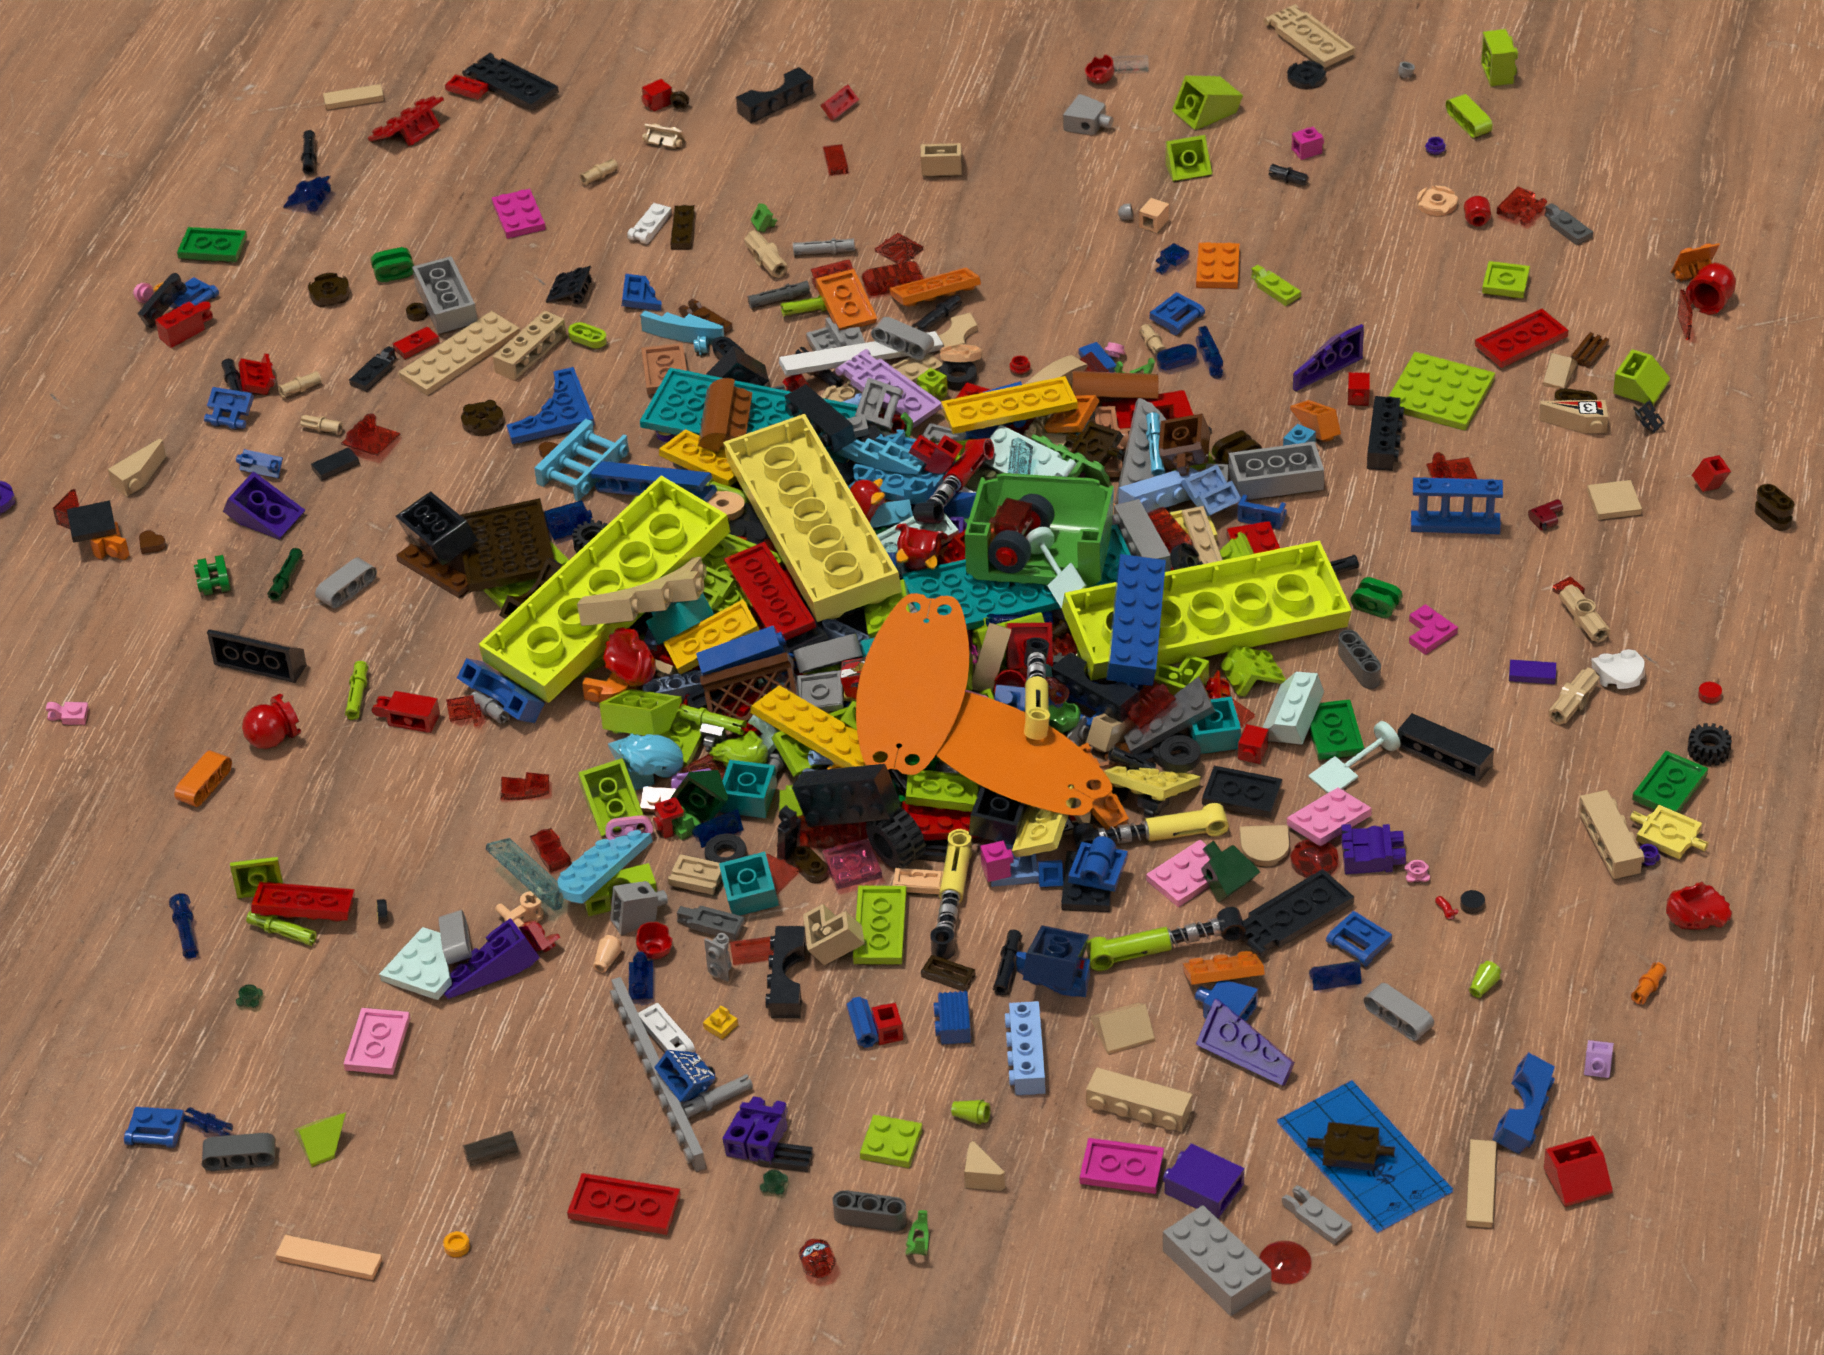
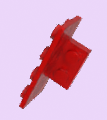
M431 96L426 100L424 98L419 99L414 103L415 106L413 108L409 107L400 112L401 116L398 118L393 117L387 120L386 126H380L372 130L373 134L368 137V140L373 141L387 138L400 130L408 146L415 144L440 127L431 109L444 101L443 96L437 98Z
M1184 390L1158 394L1157 400L1143 399L1152 403L1166 420L1194 415ZM1124 399L1101 404L1102 407L1115 406L1117 426L1120 429L1131 428L1135 404L1138 399Z

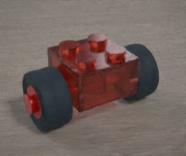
M1027 494L1019 500L1006 498L1003 504L998 506L995 516L990 518L991 544L988 549V557L993 566L1005 573H1017L1025 567L1031 556V545L1026 536L1036 528H1049L1054 520V508L1045 497L1038 494Z

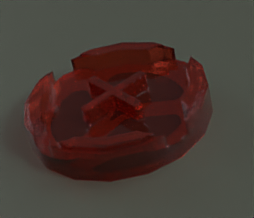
M1310 839L1297 843L1290 855L1292 868L1297 874L1305 878L1310 877L1321 869H1324L1331 875L1337 869L1339 859L1337 849L1331 843L1327 842V844L1319 846Z

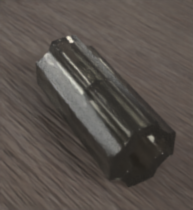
M509 1131L463 1145V1150L470 1167L518 1152V1147L513 1131Z

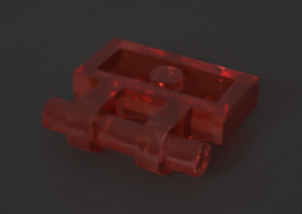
M1517 186L1497 206L1496 214L1511 220H1515L1519 216L1521 217L1520 224L1526 226L1528 223L1533 222L1536 215L1545 209L1547 200L1545 198L1537 200L1535 199L1534 192Z

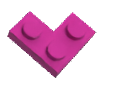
M1426 604L1409 615V622L1421 629L1409 637V644L1424 655L1458 634V627Z

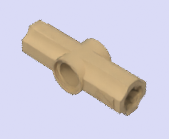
M755 230L748 232V235L744 238L745 245L753 253L757 265H763L777 279L783 277L785 272L788 271V267L779 256L776 245L773 242L768 243Z
M1573 584L1565 586L1564 590L1560 592L1559 598L1574 616V624L1584 629L1592 641L1597 643L1604 641L1610 635V629L1595 611V602L1586 599L1578 587H1574Z
M1591 668L1582 669L1572 683L1567 682L1563 686L1559 699L1549 710L1548 716L1553 720V723L1558 725L1567 723L1577 709L1582 710L1585 707L1589 694L1599 683L1600 677L1596 674L1595 670Z

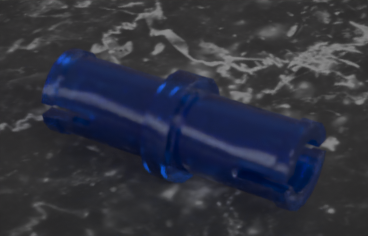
M189 1107L185 1112L193 1117L183 1115L185 1123L197 1126L205 1133L212 1132L219 1136H229L231 1134L223 1129L233 1131L232 1123L220 1120L212 1113L205 1114Z

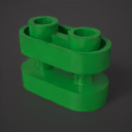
M405 247L376 252L371 257L370 261L373 272L379 282L403 279L413 274L412 267L414 263L412 256Z
M223 554L215 556L216 563L207 564L206 558L198 559V564L194 565L196 578L200 577V579L196 580L199 592H204V596L213 594L212 588L221 586L222 592L231 591ZM217 571L218 577L210 579L209 573Z
M1365 577L1358 585V589L1352 594L1350 601L1360 611L1381 618H1389L1402 600L1403 593L1396 585L1372 577Z

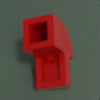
M919 435L908 453L927 464L924 470L931 473H944L951 467L963 445L946 435L943 436L938 445Z

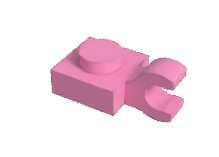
M55 702L47 703L46 711H49L48 720H62V724L85 725L89 710L88 702H65L64 707Z

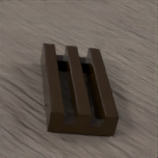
M934 955L929 957L921 970L922 978L961 991L967 990V985H970L971 978H974L976 975L973 968Z

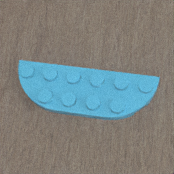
M640 830L630 831L627 835L615 837L612 840H598L594 847L585 851L579 859L572 862V865L560 873L557 881L559 893L561 892L563 898L568 901L584 903L653 842L651 833H641Z

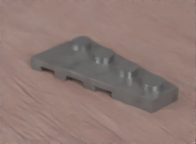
M1198 676L1124 735L1131 753H1141L1215 712L1200 677Z

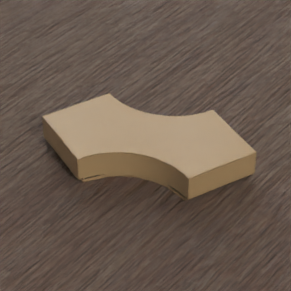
M971 313L952 317L950 329L938 335L943 343V347L951 345L953 349L959 344H965V339L978 331L977 323Z

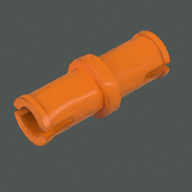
M1654 962L1648 972L1640 977L1639 985L1631 994V999L1635 1003L1644 1004L1649 995L1657 990L1659 981L1667 971L1662 963L1657 962L1656 964Z

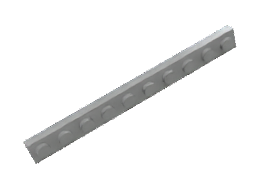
M622 978L612 979L613 990L609 991L611 1000L614 1005L618 1004L619 1006L617 1010L620 1020L627 1023L625 1027L629 1039L634 1038L635 1040L633 1044L637 1056L642 1055L643 1069L646 1074L650 1073L651 1075L650 1082L654 1092L658 1091L660 1094L658 1099L661 1108L668 1111L666 1116L670 1127L675 1126L676 1128L675 1136L678 1144H683L685 1147L683 1149L687 1163L692 1162L696 1172L705 1169V1161L701 1146L679 1100L654 1068L660 1059Z

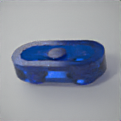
M1182 344L1162 350L1157 354V366L1163 370H1171L1191 364L1197 359V349L1191 344Z

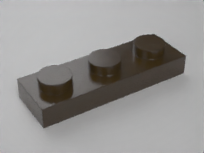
M679 205L674 207L670 242L671 250L691 249L695 205Z

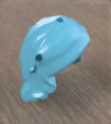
M632 733L627 738H624L623 742L619 743L618 751L620 755L628 761L631 768L639 776L644 775L646 777L656 774L663 778H670L682 770V750L670 738L650 734L639 736Z

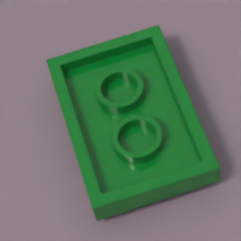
M188 227L177 251L178 258L237 262L247 239L246 230Z
M1351 700L1319 703L1309 727L1318 760L1332 759L1334 756L1336 758L1356 756L1363 751L1364 745Z
M1665 750L1633 792L1632 800L1654 810L1658 805H1661L1679 813L1708 775V768Z

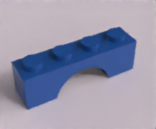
M466 658L457 676V679L470 688L499 701L504 705V711L521 721L535 723L545 704L483 661Z
M1529 1052L1520 1061L1511 1084L1520 1093L1524 1108L1508 1109L1498 1121L1493 1141L1518 1154L1525 1147H1531L1536 1138V1134L1533 1133L1534 1129L1538 1127L1542 1120L1540 1111L1545 1107L1549 1098L1546 1093L1550 1090L1555 1080L1552 1077L1555 1066Z

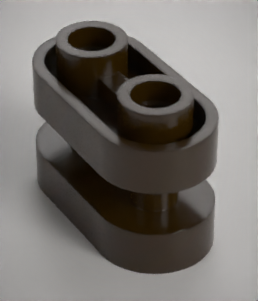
M1239 430L1218 440L1213 445L1211 452L1217 460L1222 461V464L1228 465L1229 469V453L1262 449V446L1252 439L1247 432Z
M1772 484L1759 486L1756 495L1755 514L1775 530H1788L1792 526L1794 501Z

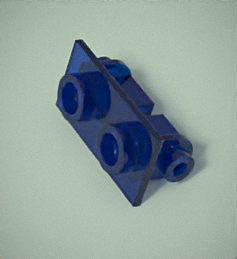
M735 809L700 825H696L692 832L694 837L699 839L700 846L703 848L711 838L717 835L736 834L744 829L739 811Z
M637 952L633 956V962H629V995L631 1000L653 999V961H648L644 952Z
M1360 960L1312 967L1309 970V977L1312 979L1313 991L1362 984Z

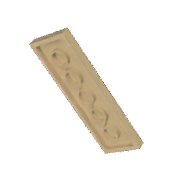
M490 311L400 370L399 377L428 396L507 344L520 333V328Z

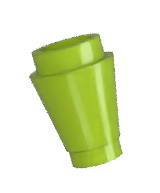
M1485 961L1484 964H1480L1469 992L1473 996L1481 998L1500 980L1501 969L1499 966L1491 961Z
M983 1099L954 1101L951 1108L952 1116L979 1125L987 1123L991 1113L990 1104L986 1103Z

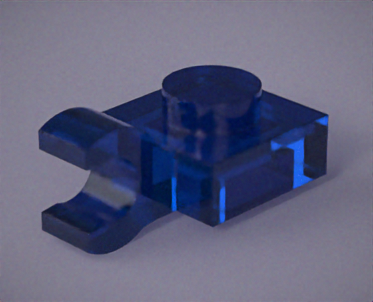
M1175 243L1171 244L1160 252V257L1156 259V263L1160 264V266L1155 271L1164 274L1170 265L1178 266L1187 260L1190 251Z

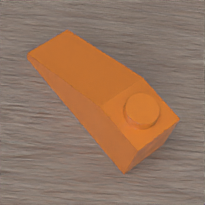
M1311 400L1290 406V410L1303 426L1316 431V438L1322 442L1331 441L1334 439V436L1341 434L1336 409Z

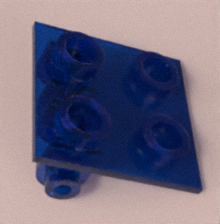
M319 176L311 181H301L296 185L295 191L288 196V200L283 208L305 203L308 211H317L331 192V184L328 183L331 176L322 178Z
M582 500L543 511L546 525L554 540L572 536L573 530L577 528V525L581 524L583 526L584 521L591 523L590 520L593 518L591 510L586 509Z

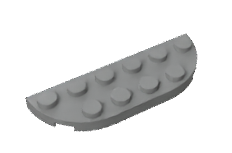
M1138 398L1135 404L1115 499L1116 505L1118 504L1119 487L1155 477L1151 474L1149 441L1146 438V432L1148 431L1146 415L1153 412L1160 415V425L1161 421L1166 419L1152 403Z

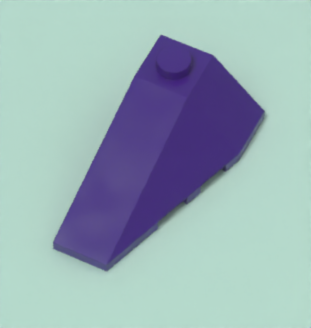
M1360 324L1331 337L1293 373V390L1296 392L1363 359L1364 326Z
M511 918L485 937L487 942L479 950L475 948L471 952L472 958L466 964L458 965L450 973L452 985L444 992L448 999L520 973L524 969L530 968L540 958Z

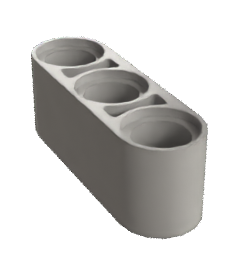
M883 317L871 331V336L877 343L917 360L923 359L934 346V340L929 334L890 317Z
M359 557L354 558L321 582L316 588L315 596L330 607L338 608L372 583L377 575V569Z
M856 634L828 640L793 651L800 674L837 665L843 661L858 659L863 656Z
M463 910L440 916L441 944L447 964L472 958L469 930Z
M1386 983L1379 984L1363 999L1368 1011L1412 1041L1418 1040L1434 1026V1019L1428 1011Z

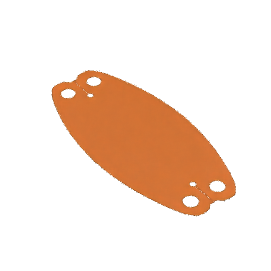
M917 593L905 596L890 612L873 640L861 671L856 699L857 734L865 765L886 764L888 770L896 769L902 774L916 775L932 761L947 738L964 698L969 671V641L962 608L954 597L939 596L936 599H932ZM911 602H917L921 608L916 613H910L906 610V606ZM941 605L951 606L952 611L948 615L943 616L937 612L938 607ZM929 619V622L924 623L923 620ZM897 744H902L901 748L898 749L896 747ZM878 751H883L887 753L888 758L885 762L877 763L873 760V755ZM916 754L919 756L920 761L916 765H908L905 762L906 756Z
M966 691L956 720L936 754L938 758L951 768L993 792L1018 802L1056 813L1085 815L1093 808V801L1097 798L1105 797L1112 791L1111 782L1103 770L1080 747L1049 725L1047 736L1044 739H1030L1024 734L1025 712L1005 703ZM1090 780H1098L1102 786L1098 790H1091L1087 788L1086 784ZM1068 785H1073L1074 788L1070 789ZM1070 798H1077L1081 801V805L1078 808H1070L1066 805V801Z

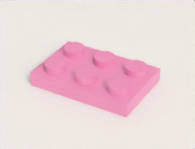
M1337 787L1287 817V826L1317 845L1322 846L1341 834V824H1351L1352 828L1372 815V808Z
M1201 840L1195 842L1147 873L1146 881L1177 907H1180L1210 887L1201 871V868L1210 860L1202 850L1206 844Z
M361 1008L344 1061V1069L346 1071L393 1075L411 1019L410 1013Z

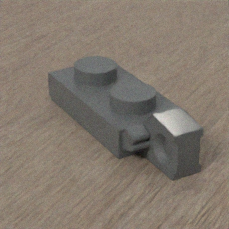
M1552 203L1545 206L1544 215L1548 218L1550 226L1575 245L1593 237L1591 229L1568 212H1565V210H1559V207Z
M701 905L694 909L680 906L677 911L678 923L713 935L724 933L732 940H737L745 924L743 916Z

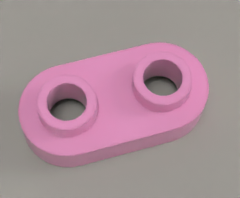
M642 815L615 818L610 820L605 827L606 837L608 840H612L615 837L627 835L630 831L639 830L636 828L638 824L645 825L640 830L641 833H651L652 835V822L648 817ZM620 827L621 831L614 832L613 828Z

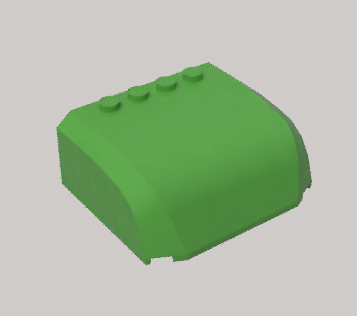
M1013 473L997 474L996 479L986 481L984 477L980 479L965 531L967 573L977 580L1049 585L1058 576L1044 553L1031 554L1025 567L1017 573H1005L993 566L988 557L989 546L998 533L1005 530L1020 532L1012 521V511L1019 499L1027 494H1038L1045 497L1054 508V520L1049 529L1053 532L1055 539L1053 545L1048 550L1061 571L1072 563L1086 584V587H1091L1101 581L1112 529L1114 486L1111 485L1109 488L1102 486L1099 480L1093 478Z

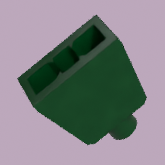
M1212 841L1202 849L1210 860L1201 868V871L1219 903L1252 881L1260 873L1259 869L1234 845L1221 851L1215 841Z

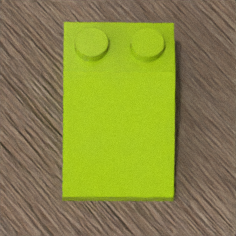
M623 758L578 772V781L601 837L606 836L605 827L612 819L644 816ZM614 827L613 831L619 832L621 831V828Z

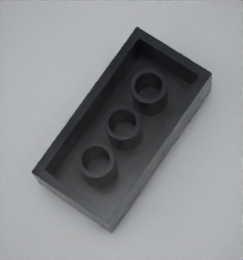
M431 491L395 516L406 535L442 566L453 561L458 554L468 550L478 541L467 520Z
M886 764L806 771L800 775L792 786L808 827L889 820L901 805Z
M981 786L970 817L969 835L998 842L1004 841V843L1014 845L1027 804L1007 798Z

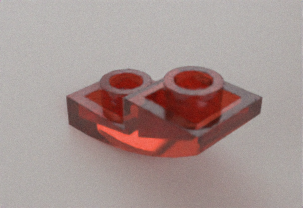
M526 772L525 779L501 777L500 800H525L549 794V774Z
M552 828L540 830L538 833L530 836L535 850L550 873L572 865L570 856L562 847L560 838Z

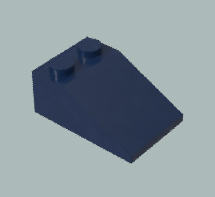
M1041 925L1026 952L1023 980L1029 981L1033 985L1045 984L1053 986L1057 990H1071L1080 969L1089 935Z

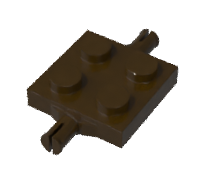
M1090 421L1079 435L1068 433L1069 436H1066L1068 442L1074 443L1070 452L1074 454L1078 452L1092 463L1097 461L1105 466L1111 456L1121 459V456L1124 455L1123 450L1116 449L1124 437L1120 431Z
M1328 1122L1327 1133L1323 1139L1308 1137L1307 1148L1322 1149L1323 1165L1374 1171L1375 1162L1379 1156L1394 1158L1395 1147L1380 1145L1379 1127Z

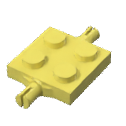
M1658 805L1655 811L1648 816L1633 811L1631 814V821L1643 825L1636 837V841L1642 844H1652L1659 851L1677 859H1680L1685 851L1692 846L1704 852L1708 847L1709 842L1696 837L1701 831V822L1661 805Z

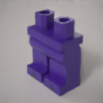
M1341 824L1345 874L1381 872L1384 870L1385 872H1393V865L1406 864L1405 848L1392 849V847H1404L1403 831H1390V824H1382V827L1371 826L1351 829V824Z
M755 1096L752 1097L749 1103L742 1102L740 1111L737 1112L722 1138L726 1156L745 1160L749 1157L750 1161L755 1162L761 1159L769 1161L771 1164L778 1141L783 1137L784 1132L788 1128L786 1120L788 1109L786 1103L776 1101L772 1107L766 1106L765 1100Z

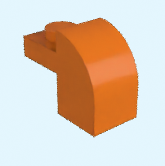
M115 522L117 534L90 539L92 552L100 560L106 555L126 560L130 555L126 539L121 538L117 522Z
M611 672L607 681L585 677L582 683L584 700L598 703L626 690H637L636 686H630L616 676L615 672Z

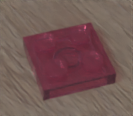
M868 839L822 850L823 859L828 866V871L836 890L882 878V870Z

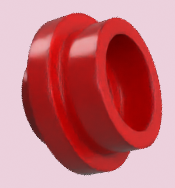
M1022 355L1013 357L1010 362V370L1019 375L1027 373L1031 368L1028 358Z

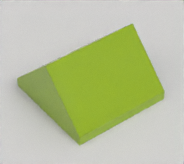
M1205 135L1166 141V167L1172 181L1212 175Z

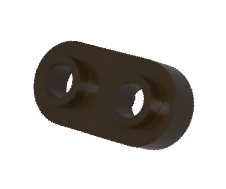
M1561 388L1555 392L1554 401L1598 400V397L1590 391Z
M798 846L791 851L790 859L792 866L807 881L821 883L827 879V864L810 847Z

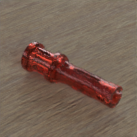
M1023 665L1020 673L1028 680V667ZM1046 676L1048 686H1050L1048 687V697L1055 704L1064 703L1069 697L1068 687L1064 684H1059L1058 680L1054 677Z

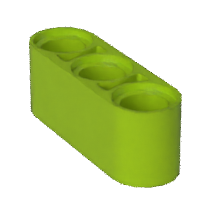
M1463 94L1446 100L1447 113L1470 137L1475 138L1493 130L1490 117L1468 95Z

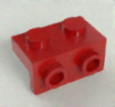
M264 353L261 362L240 359L238 366L243 391L267 395L270 387H273L275 383V375L272 373L273 363L270 362L269 354Z

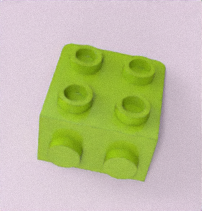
M1233 645L1220 665L1239 696L1246 697L1256 680L1278 684L1286 681L1281 668L1277 666L1272 654L1267 650H1256L1247 646Z

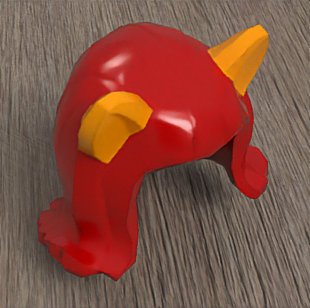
M881 478L873 482L865 479L858 480L850 488L851 493L869 523L877 508L884 503L885 494L880 489L883 483Z
M906 523L898 524L895 527V531L901 533L897 541V563H904L908 569L913 571L925 568L935 569L938 564L937 557L941 551V540H946L948 535L943 531L935 532L908 527Z

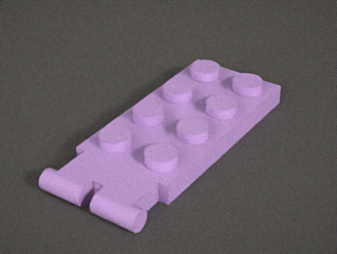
M864 349L852 357V360L846 361L835 369L837 375L841 376L843 374L851 380L850 384L862 393L868 377L902 389L904 393L898 401L894 414L901 416L906 412L913 420V428L941 410V402L882 359L876 360L873 358L868 349ZM885 393L881 405L886 410L891 398L890 394Z

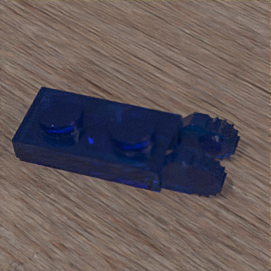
M1207 326L1198 327V336H1196L1197 348L1202 350L1204 362H1208L1210 365L1209 374L1212 378L1219 379L1223 375V360Z

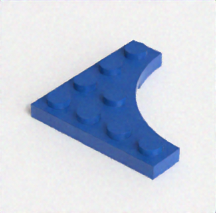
M574 367L553 371L555 380L554 394L552 399L549 398L541 407L542 411L534 417L530 415L520 421L506 425L512 444L572 431L585 419L592 421L593 425H595L594 417Z

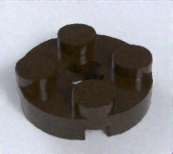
M324 273L316 276L312 284H308L309 297L318 307L344 303L348 300L350 287L345 276L341 278L337 276V273Z
M494 400L467 404L463 407V413L461 414L462 427L466 432L468 430L474 432L476 436L493 434L498 431V426L504 424L503 410Z

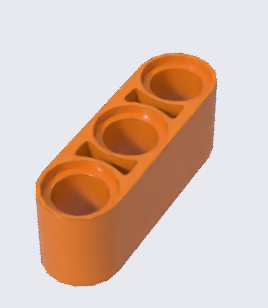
M211 750L207 751L178 783L174 792L175 799L199 807L228 775L232 768V759Z

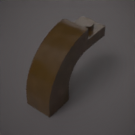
M546 558L533 587L521 596L507 595L499 616L506 619L564 565L552 558Z

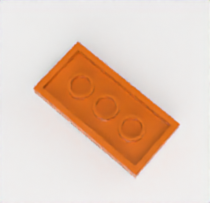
M965 267L889 289L894 299L903 306L910 307L922 300L933 301L937 296H951L956 293L955 291L972 290L975 286L981 285L980 276Z

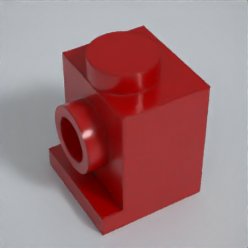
M896 1002L872 1007V1017L878 1034L879 1045L903 1041V1025Z

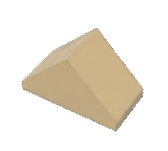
M1552 353L1543 386L1555 389L1565 388L1577 366V361L1570 357Z
M974 1141L969 1143L964 1171L965 1188L997 1191L1005 1189V1172Z

